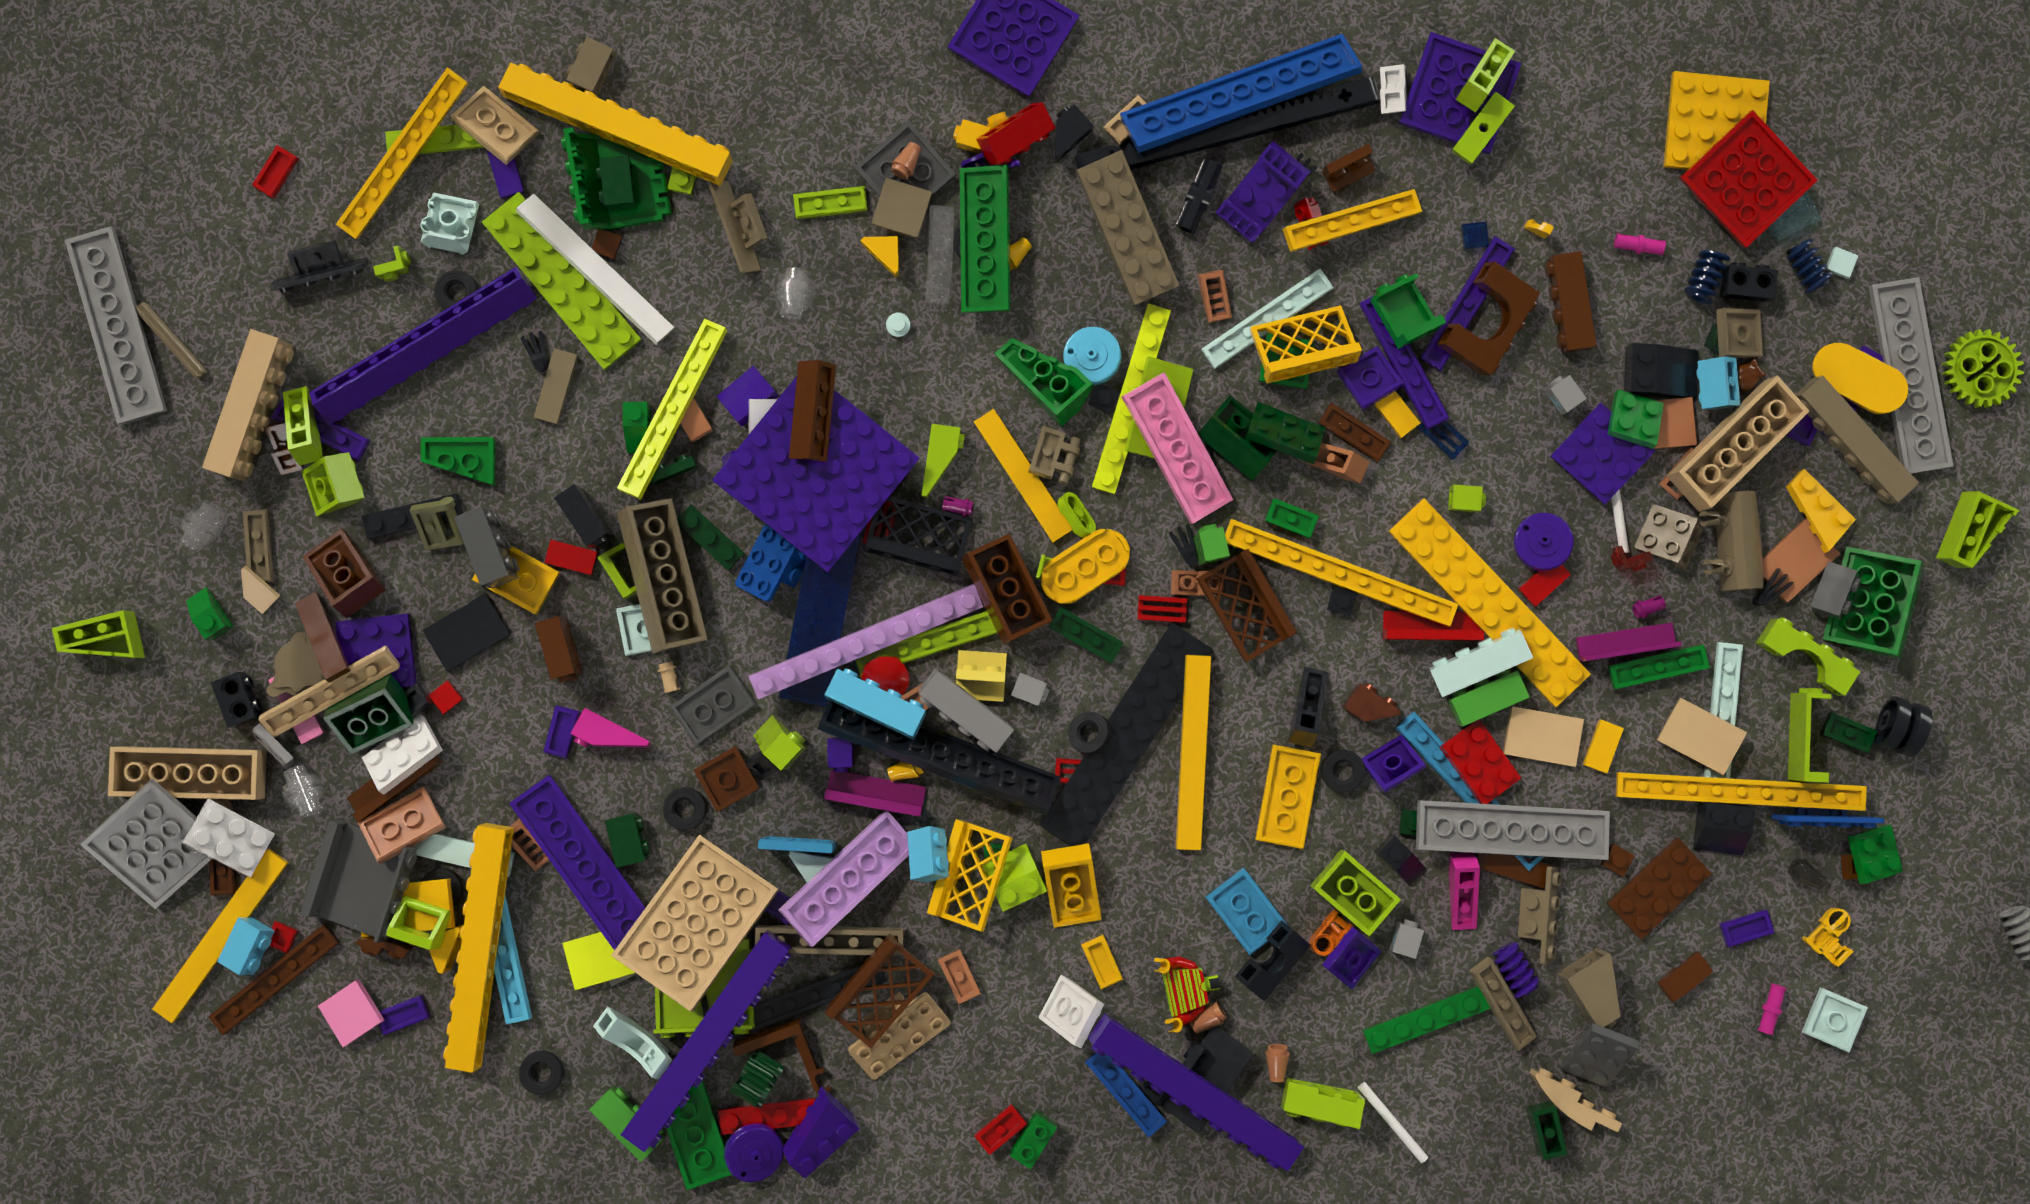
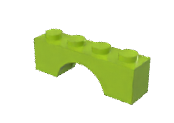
M1783 617L1771 619L1756 641V644L1774 656H1784L1793 650L1805 652L1816 664L1818 673L1816 683L1836 696H1845L1861 672L1854 667L1855 663L1845 657L1839 658L1834 655L1835 651L1831 647L1814 642V637L1805 631H1797L1793 628L1794 624Z

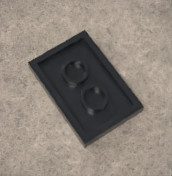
M487 593L480 595L422 630L447 672H450L511 635Z

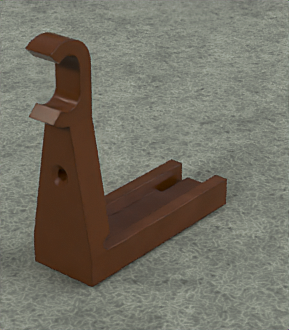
M800 1018L734 1041L732 1049L736 1057L795 1035L794 1041L813 1089L818 1094L821 1087L818 1085L816 1075L822 1074L825 1067H817ZM829 1085L824 1087L828 1092L832 1089Z

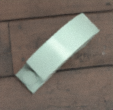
M608 1006L593 1026L603 1039L619 1046L632 1055L647 1073L656 1080L660 1079L673 1061L668 1055L669 1050L656 1037L627 1016Z

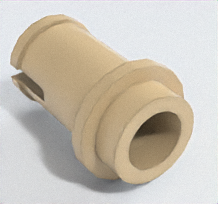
M673 661L659 664L658 672L661 673L665 693L680 690L674 669L677 667L674 666Z

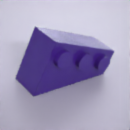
M822 1086L813 1105H809L807 1108V1115L802 1123L797 1124L783 1147V1152L789 1165L803 1178L810 1175L860 1129L852 1113Z

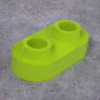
M1067 492L1058 499L1059 511L1064 515L1076 535L1085 538L1096 530L1093 518L1077 495Z

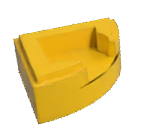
M1534 219L1528 220L1524 226L1528 231L1544 239L1551 234L1554 228L1553 225L1546 222L1540 225Z

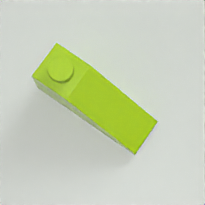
M1495 38L1463 86L1456 100L1476 112L1492 90L1515 50Z
M307 386L283 392L288 451L299 466L316 462L323 456L321 438Z
M931 425L922 489L923 498H928L957 456L958 448L963 449L965 434H961L960 427Z

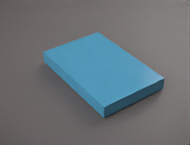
M764 836L758 840V849L833 853L836 850V841Z
M1244 867L1205 896L1249 955H1252L1268 942L1266 938L1281 920L1286 923Z

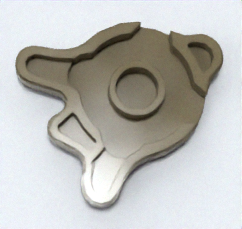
M295 633L291 641L282 646L278 651L274 663L275 677L267 687V694L272 698L278 697L283 693H288L294 697L324 680L323 673L306 633Z

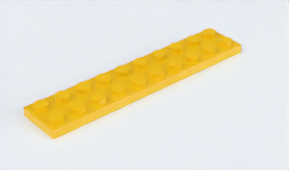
M1425 498L1388 531L1445 593L1458 604L1463 612L1481 630H1484V634L1488 638L1491 637L1492 641L1501 637L1500 633L1507 629L1521 630L1533 658L1516 665V667L1553 707H1557L1591 675Z

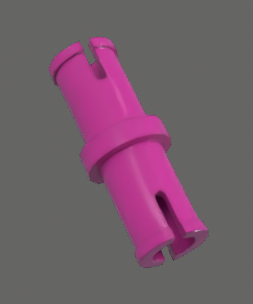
M1616 233L1614 241L1615 249L1635 251V254L1644 252L1663 256L1666 246L1665 240L1649 239L1640 234L1637 237Z
M1771 983L1766 1004L1763 1003L1762 1006L1764 1012L1758 1031L1770 1035L1774 1034L1778 1015H1781L1783 1011L1781 1005L1787 990L1786 987Z

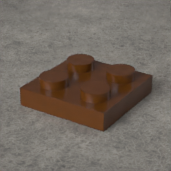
M737 746L693 770L716 812L760 789Z

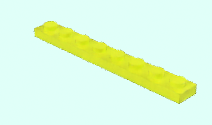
M1152 304L1147 305L1092 488L1115 495L1128 453L1125 451V446L1132 421V416L1121 396L1140 386L1146 358H1157L1171 310Z
M706 319L703 320L617 487L619 491L639 500L642 499L727 333L725 327Z

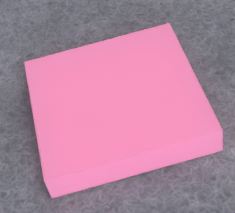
M360 979L355 980L318 1005L342 1047L349 1045L385 1021Z

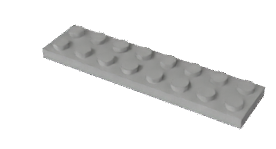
M110 226L66 239V247L117 424L123 425L167 412L142 321L136 311V300L115 228Z
M1920 278L1870 285L1868 287L1883 363L1900 371L1908 384V395L1905 402L1897 410L1891 412L1900 462L1911 474L1953 467Z
M1418 800L1416 849L1609 860L1610 811Z

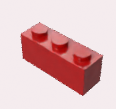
M1043 102L1031 103L978 137L976 141L989 165H1006L1012 161L1011 157L1016 153L1022 154L1031 148L1030 144L1033 142H1041L1050 136L1049 132L1054 130L1055 126Z

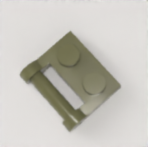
M445 497L440 501L411 506L410 513L426 551L464 544L454 519L457 513L454 508L456 504L453 497ZM445 511L454 535L448 536L439 512Z

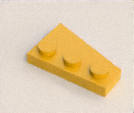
M1805 469L1799 471L1786 486L1797 508L1806 515L1811 525L1808 527L1813 534L1816 533L1822 545L1820 547L1823 553L1830 551L1856 519Z

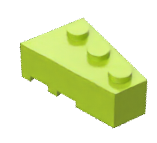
M1979 491L1962 492L1936 559L1955 568H1973L1989 549L1991 541L1998 533H2002L2006 528L2005 524L2012 516H2016L2020 510Z
M122 610L52 628L57 652L145 658L134 611Z
M774 715L753 735L759 744L762 754L780 770L788 769L807 748L804 744L806 739L799 732L790 731Z
M1286 1078L1281 1108L1287 1111L1286 1115L1300 1118L1303 1115L1318 1122L1328 1121L1339 1126L1360 1129L1365 1099L1358 1091Z

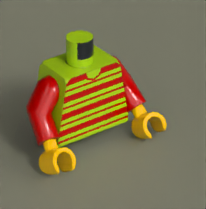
M1180 956L1166 959L1154 958V962L1161 963L1160 968L1154 970V972L1162 973L1170 1014L1172 1017H1175L1166 1019L1165 1024H1173V1029L1168 1031V1033H1178L1183 1026L1192 1022L1204 1011L1205 1005L1209 1003L1207 992L1221 989L1218 975L1204 977L1201 967H1197L1194 961Z

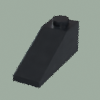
M1304 667L1288 742L1312 748L1319 734L1328 672Z

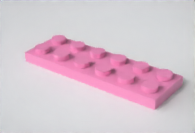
M1165 372L1121 396L1190 524L1197 522L1233 500Z

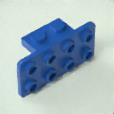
M765 523L735 581V585L766 602H770L781 582L793 588L796 587L810 558Z
M1795 807V814H1772V819L1779 820V824L1787 826L1812 825L1827 827V825L1836 827L1861 826L1877 828V823H1884V818L1847 815V810Z

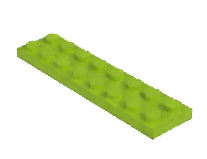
M520 192L516 193L483 220L482 223L601 367L606 370L642 339L614 305L516 212V208L526 200Z

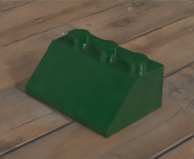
M1229 395L1198 432V435L1207 445H1210L1225 460L1229 461L1243 475L1253 481L1278 450L1245 438L1253 413Z
M391 673L328 707L323 717L351 755L414 724L405 691Z

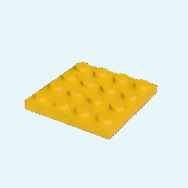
M1674 71L1671 78L1663 167L1688 170L1751 110H1754L1766 123L1770 81Z

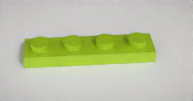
M455 124L438 126L419 154L485 147ZM402 130L385 132L387 151Z

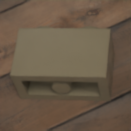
M586 37L584 43L581 42L577 48V58L574 64H570L567 69L566 80L575 86L576 89L583 92L587 90L598 96L617 54L613 48Z

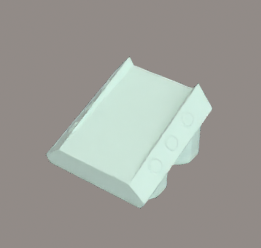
M433 193L427 205V217L422 219L420 225L423 232L421 243L428 248L433 247L457 252L461 255L467 253L479 203Z

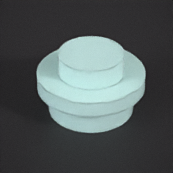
M894 313L888 317L886 328L892 336L902 337L908 333L910 321L905 314Z

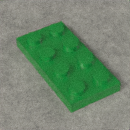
M703 1080L697 1088L692 1086L687 1093L691 1096L683 1108L677 1107L673 1113L677 1117L670 1127L666 1128L686 1190L732 1175L724 1160L725 1143Z

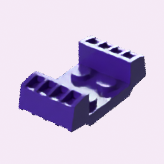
M1273 141L1261 154L1257 163L1229 198L1218 208L1216 215L1253 245L1311 171Z

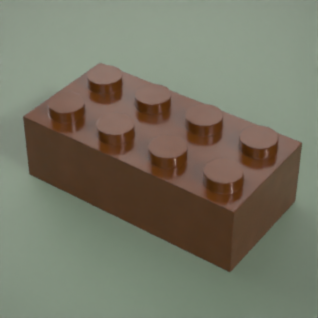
M1010 533L961 557L1003 645L1052 621Z

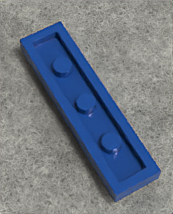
M1095 1052L1085 1060V1063L1149 1138L1167 1120L1126 1071L1111 1061L1112 1057L1107 1054L1103 1057Z

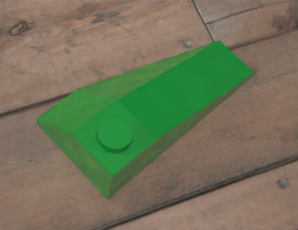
M1011 338L994 353L1008 371L1060 427L1080 411L1093 387V383L1076 367L1063 364L1052 356L1048 357L1038 352L1035 348L1014 338Z

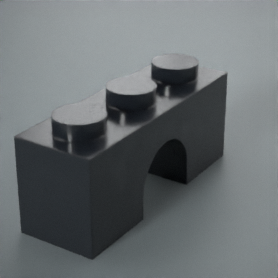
M1282 920L1266 938L1273 946L1271 957L1262 963H1257L1249 958L1235 975L1241 983L1263 1001L1274 991L1311 946Z

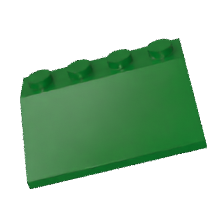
M1846 546L1841 566L1857 570L1861 583L1857 592H1852L1849 601H1852V605L1848 615L1843 614L1841 620L1828 616L1823 640L1878 655L1901 659L1925 566L1920 560Z

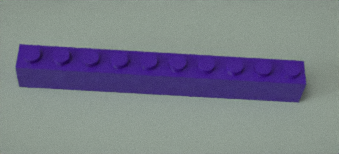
M516 266L309 392L313 406L329 425L335 421L342 420L348 413L365 406L368 401L376 396L383 395L394 385L406 381L409 376L417 371L426 369L430 363L447 356L453 349L467 344L471 338L488 331L491 326L499 321L508 319L517 310L529 306L532 301L537 299L532 287Z
M769 930L762 935L621 1133L622 1137L643 1152L649 1147L655 1148L662 1138L659 1134L664 1126L667 1129L677 1117L673 1114L677 1107L683 1108L691 1096L687 1094L692 1086L697 1088L705 1078L702 1074L707 1066L712 1068L719 1058V1055L716 1054L721 1046L727 1047L734 1037L731 1034L734 1027L740 1028L748 1017L745 1012L749 1006L754 1008L762 998V995L759 993L764 985L769 988L777 977L774 974L778 966L783 968L791 957L788 953L791 949L790 945Z
M1104 1013L1088 1036L1089 1041L1093 1045L1091 1048L1103 1057L1105 1054L1112 1057L1111 1061L1121 1069H1124L1126 1066L1132 1070L1131 1075L1139 1081L1143 1082L1146 1079L1152 1083L1150 1087L1159 1094L1163 1095L1164 1092L1171 1096L1170 1100L1180 1107L1186 1105L1191 1108L1189 1112L1198 1119L1202 1120L1203 1117L1210 1121L1208 1124L1218 1132L1225 1130L1229 1133L1228 1137L1239 1145L1241 1142L1248 1145L1247 1149L1257 1157L1262 1154L1267 1158L1266 1162L1275 1169L1282 1167L1288 1171L1304 1149V1146L1297 1138Z

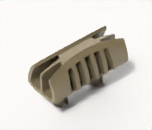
M1728 492L1713 506V511H1701L1699 514L1700 517L1709 518L1707 521L1699 522L1700 525L1704 527L1714 525L1716 533L1715 540L1718 559H1706L1703 565L1713 566V568L1704 570V573L1706 575L1718 574L1720 592L1763 588L1762 542L1756 492Z

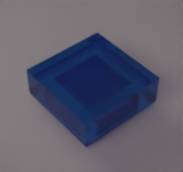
M1486 222L1461 225L1463 249L1489 246Z

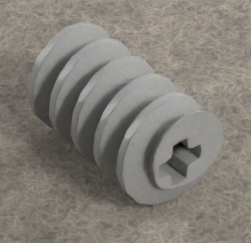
M2022 905L2004 910L1998 916L1999 918H2008L2002 925L2003 927L2011 926L2012 929L2007 931L2006 934L2007 936L2015 935L2016 938L2011 940L2010 943L2011 945L2019 944L2020 946L2014 950V953H2023L2024 956L2020 958V961L2029 960L2030 908Z

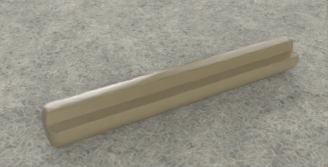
M140 303L136 307L138 315L196 379L203 378L207 374L204 366L147 303Z

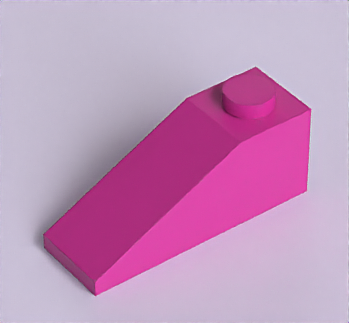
M586 708L582 711L570 733L576 737L574 742L585 748L589 744L594 747L649 748L652 744L650 741Z
M1453 852L1449 855L1452 930L1477 929L1480 866L1475 853Z

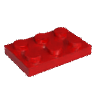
M1480 719L1470 723L1439 746L1479 804H1488L1521 779Z

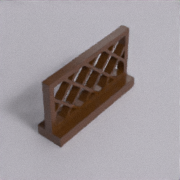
M1249 549L1196 578L1244 663L1297 633ZM1232 563H1235L1239 570L1238 579L1225 576L1227 567ZM1209 576L1220 578L1218 591L1209 589L1204 579ZM1224 580L1236 583L1234 596L1222 592ZM1240 585L1250 588V600L1238 597ZM1220 596L1232 599L1230 612L1221 610L1219 606ZM1236 601L1249 604L1246 617L1234 613ZM1253 606L1260 607L1264 612L1262 621L1250 618ZM1233 617L1245 620L1242 633L1234 631L1231 627ZM1249 622L1261 625L1258 637L1246 634ZM1265 626L1273 628L1278 638L1273 641L1262 639ZM1245 638L1257 641L1255 651L1249 655L1243 647Z
M889 933L827 1006L825 1014L832 1020L833 1018L869 1048H872L932 978L934 972L900 945L897 939ZM896 950L905 956L906 965L891 966V956ZM888 961V967H883L884 964ZM919 968L926 974L921 981L910 982L909 969ZM906 970L907 982L893 983L892 971ZM889 971L890 984L876 985L875 975L878 972ZM911 986H916L915 989L911 992ZM908 987L909 996L905 1000H895L894 988ZM890 988L891 1001L877 1002L876 989ZM862 990H873L874 1002L860 1003L859 994ZM892 1005V1016L879 1019L878 1006ZM875 1007L876 1019L861 1020L860 1008ZM857 1008L858 1021L848 1022L841 1016L846 1009ZM879 1023H885V1024L880 1028ZM876 1024L877 1033L871 1040L863 1034L862 1025Z

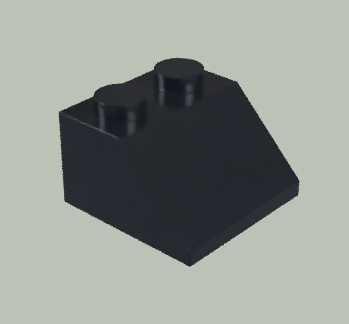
M1698 801L1693 849L1742 855L1753 833L1755 808Z

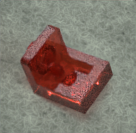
M1622 546L1612 548L1611 560L1613 565L1619 568V571L1632 568V571L1635 572L1646 568V563L1653 560L1650 551L1626 558Z

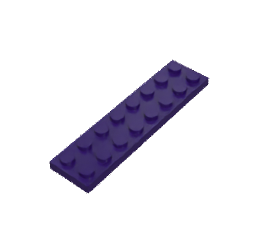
M548 775L509 804L615 951L646 907L618 868H616L551 775Z

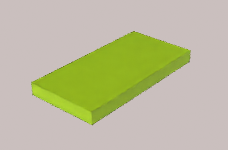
M1147 357L1140 385L1165 372L1184 408L1193 369L1153 357ZM1132 418L1125 451L1155 459Z

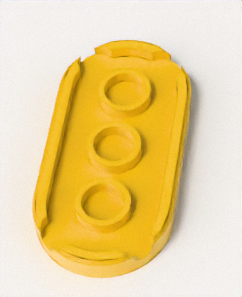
M1832 343L1826 345L1813 359L1812 371L1815 377L1823 375L1844 399L1871 413L1886 414L1893 412L1907 398L1908 384L1900 371L1848 344Z
M1099 529L1092 532V534L1072 545L1045 565L1041 574V585L1044 593L1054 602L1061 604H1070L1081 599L1119 574L1126 567L1130 554L1127 540L1122 534L1111 529Z

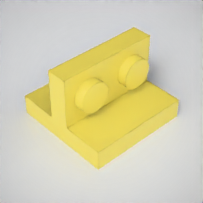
M958 650L956 683L978 700L1004 702L1007 653Z

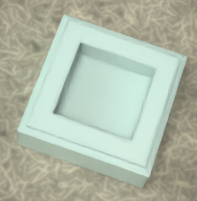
M1835 247L1831 252L1825 271L1848 279L1852 274L1858 255Z

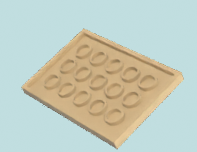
M699 835L611 956L692 1013L779 890Z

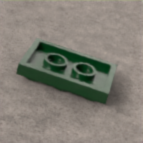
M1257 402L1245 438L1314 464L1325 427L1283 412L1270 405Z

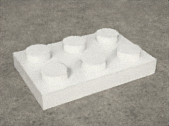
M421 714L413 718V726L388 737L362 757L378 791L383 795L443 751L426 718Z
M207 799L182 843L247 877H251L275 833Z
M1060 975L1038 1018L1074 1046L1082 1048L1096 1019L1100 1016L1104 1003L1069 978Z

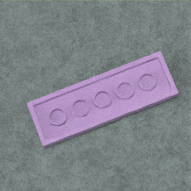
M884 810L779 909V912L806 943L813 947L909 856L906 831L889 811Z

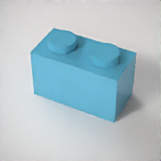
M1718 357L1698 361L1697 378L1700 383L1699 401L1702 409L1716 410L1740 406L1736 358Z
M928 826L907 832L910 880L928 883L949 877L945 829Z
M238 917L217 962L238 975H254L255 971L260 967L263 954L269 947L275 930L253 917Z

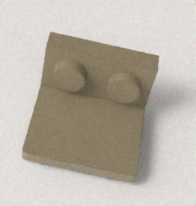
M1654 504L1636 541L1635 548L1669 560L1677 568L1686 571L1705 527L1700 525L1698 518Z

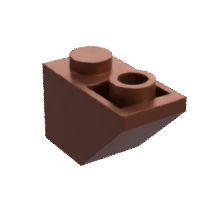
M1368 683L1364 685L1357 684L1341 707L1360 721L1387 718L1401 713L1396 708L1398 704L1387 696L1384 699L1376 694L1378 690Z

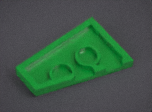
M421 437V462L495 486L494 437Z

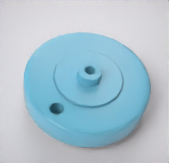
M1085 327L1076 331L1066 342L1063 352L1064 364L1076 367L1093 385L1103 384L1110 380L1117 373L1122 359L1121 348L1117 339L1109 331L1100 327Z

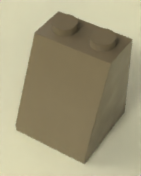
M1596 948L1556 973L1588 1024L1594 1023L1607 1029L1616 1024L1615 1020L1620 1018L1613 961L1610 953Z

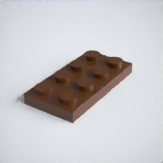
M1676 837L1606 904L1642 940L1712 873Z

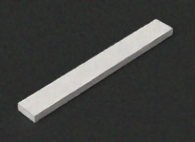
M535 194L531 195L516 208V212L655 345L659 344L673 331L674 327Z

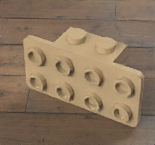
M900 992L894 995L895 1000H905ZM924 992L909 1003L872 1048H869L859 1039L848 1048V1051L871 1079H877L947 1028L951 1022L932 997ZM892 1005L878 1007L879 1019L892 1016ZM875 1010L869 1012L862 1020L876 1019ZM879 1023L880 1028H881L885 1023ZM876 1024L862 1025L866 1036L871 1040L877 1033Z

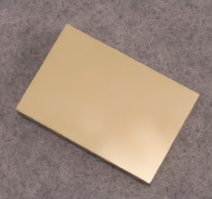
M485 86L480 88L451 115V120L506 165L539 135L538 129Z
M1679 698L1656 740L1724 775L1747 732Z
M1511 706L1503 753L1576 767L1584 719Z

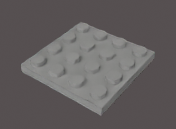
M153 778L80 844L154 909L159 907L212 860V858L182 843L197 817Z

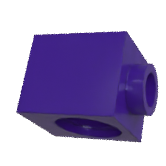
M839 737L827 738L828 768H834V772H848V767L854 766V743Z

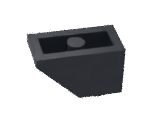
M1075 104L1070 108L1066 106L1057 114L1054 157L1057 163L1093 131L1094 125Z
M1390 834L1374 851L1409 886L1426 869L1419 859L1395 835Z

